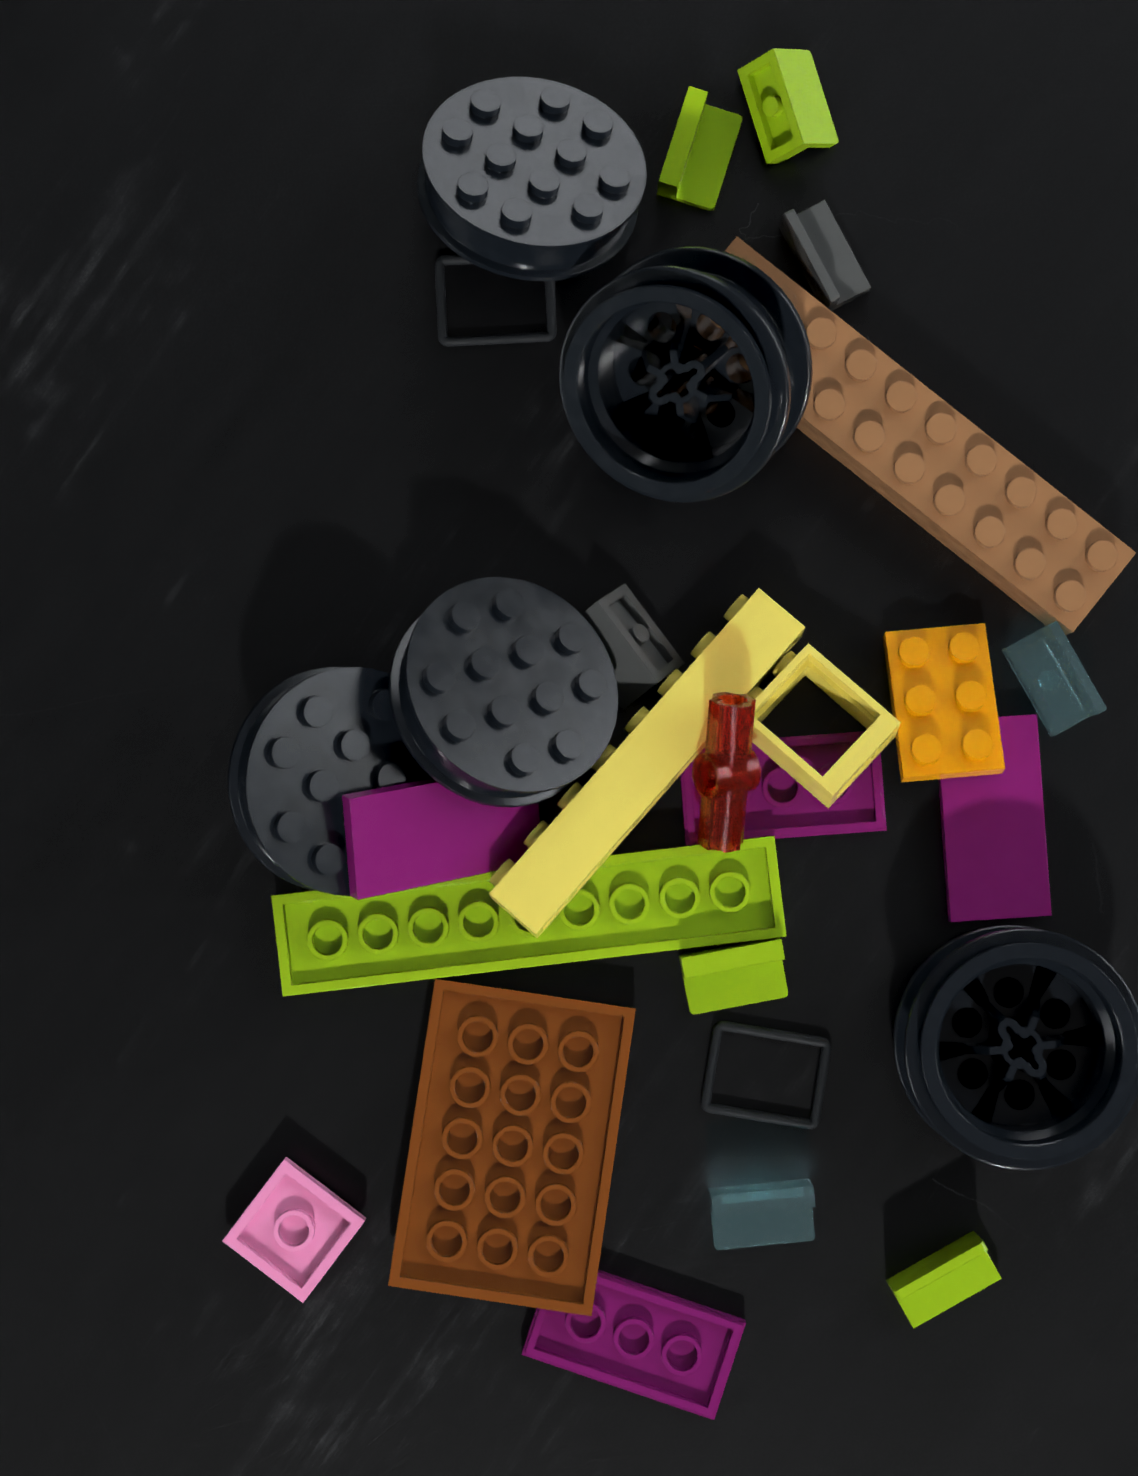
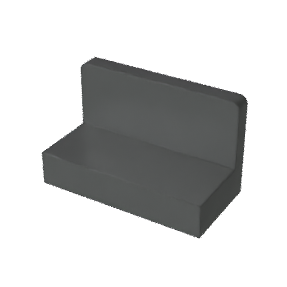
M825 200L796 214L794 209L783 214L779 229L819 302L833 311L870 291L871 286Z
M626 584L599 599L581 614L594 628L609 654L617 681L618 705L622 709L631 705L648 690L667 678L675 669H679L685 664Z

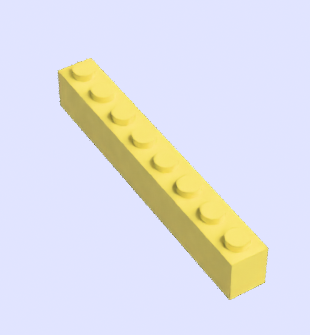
M760 588L749 599L744 594L736 599L723 616L729 621L717 636L709 631L698 642L691 652V655L696 660L684 673L675 669L667 677L657 691L663 696L650 711L643 706L631 718L624 728L629 733L628 737L617 749L611 744L606 747L601 757L591 767L596 773L583 787L576 782L557 804L562 809L560 814L550 825L542 820L527 836L523 843L529 849L516 863L509 858L491 877L489 882L495 887L489 893L490 897L536 938L543 933L736 713L743 699L764 681L779 661L802 637L805 626Z

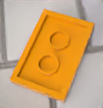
M985 623L885 632L883 644L892 714L901 722L895 736L901 783L1002 774L1005 770Z

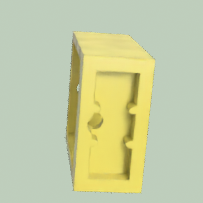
M808 643L797 655L790 651L779 661L772 671L776 678L764 690L756 686L743 699L738 707L742 712L739 718L738 730L829 809L895 738L901 722ZM805 676L867 729L824 776L820 775L761 723Z

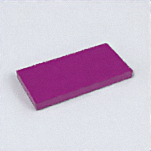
M1037 714L998 717L1005 770L1002 774L938 779L948 922L1052 916Z
M865 731L778 738L820 775L824 776ZM750 740L710 742L680 775L685 845L708 844L775 836V839L887 831L881 753L829 809Z
M433 778L342 795L350 896L360 900L497 871L509 858L516 863L529 849L523 843L524 840L540 823L539 803L512 808L483 805L456 795Z
M598 1270L592 1316L536 1308L521 1355L714 1420L746 1321L740 1317Z

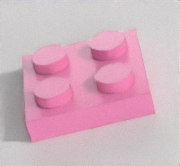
M285 1157L223 1239V1242L304 1303L365 1222L366 1217L288 1157Z

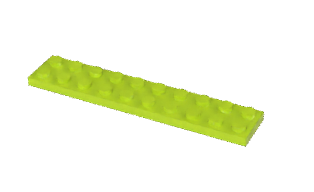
M775 836L610 855L538 938L531 934L490 897L489 893L495 886L489 881L496 871L360 900L352 896L333 895L316 890L271 896L283 997L787 937Z

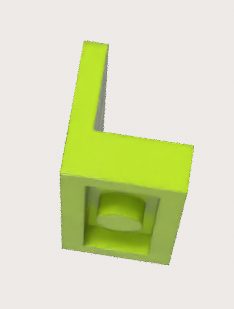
M773 48L737 70L766 164H780L807 148H830L839 142L814 60L809 50Z
M689 86L658 181L657 195L707 211H713L743 119L739 114L707 105L708 91Z
M780 938L757 940L679 955L688 1008L693 1015L788 996V987L782 961L785 960L782 939Z
M974 1231L886 1280L913 1329L1002 1279L987 1253V1246Z

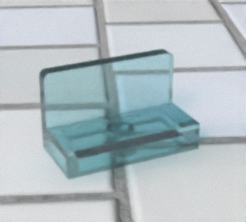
M1057 621L1041 627L1002 649L1003 654L1051 737L1060 734L1090 716L1098 715L1107 710L1106 705Z
M808 1178L708 1188L713 1241L717 1250L812 1241L815 1238L812 1207H816L814 1186Z

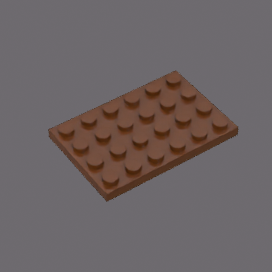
M435 979L388 1286L592 1316L635 1008Z

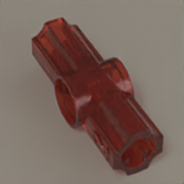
M730 692L713 694L712 699L709 700L705 753L697 755L693 762L692 777L694 785L701 795L698 844L707 850H717L725 853L740 850V845L743 844L747 794L755 790L760 782L761 768L759 760L751 749L756 700L746 694Z

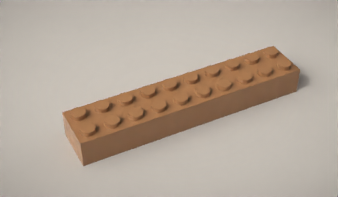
M736 236L724 252L731 253L748 261L767 274L791 300L808 336L812 355V386L808 405L797 428L1059 637L1073 633L1136 552ZM672 319L671 328L676 331V323ZM711 320L716 327L721 328L718 324ZM693 345V346L696 347L699 351L702 350V348ZM738 353L739 363L744 369L749 371L743 355Z

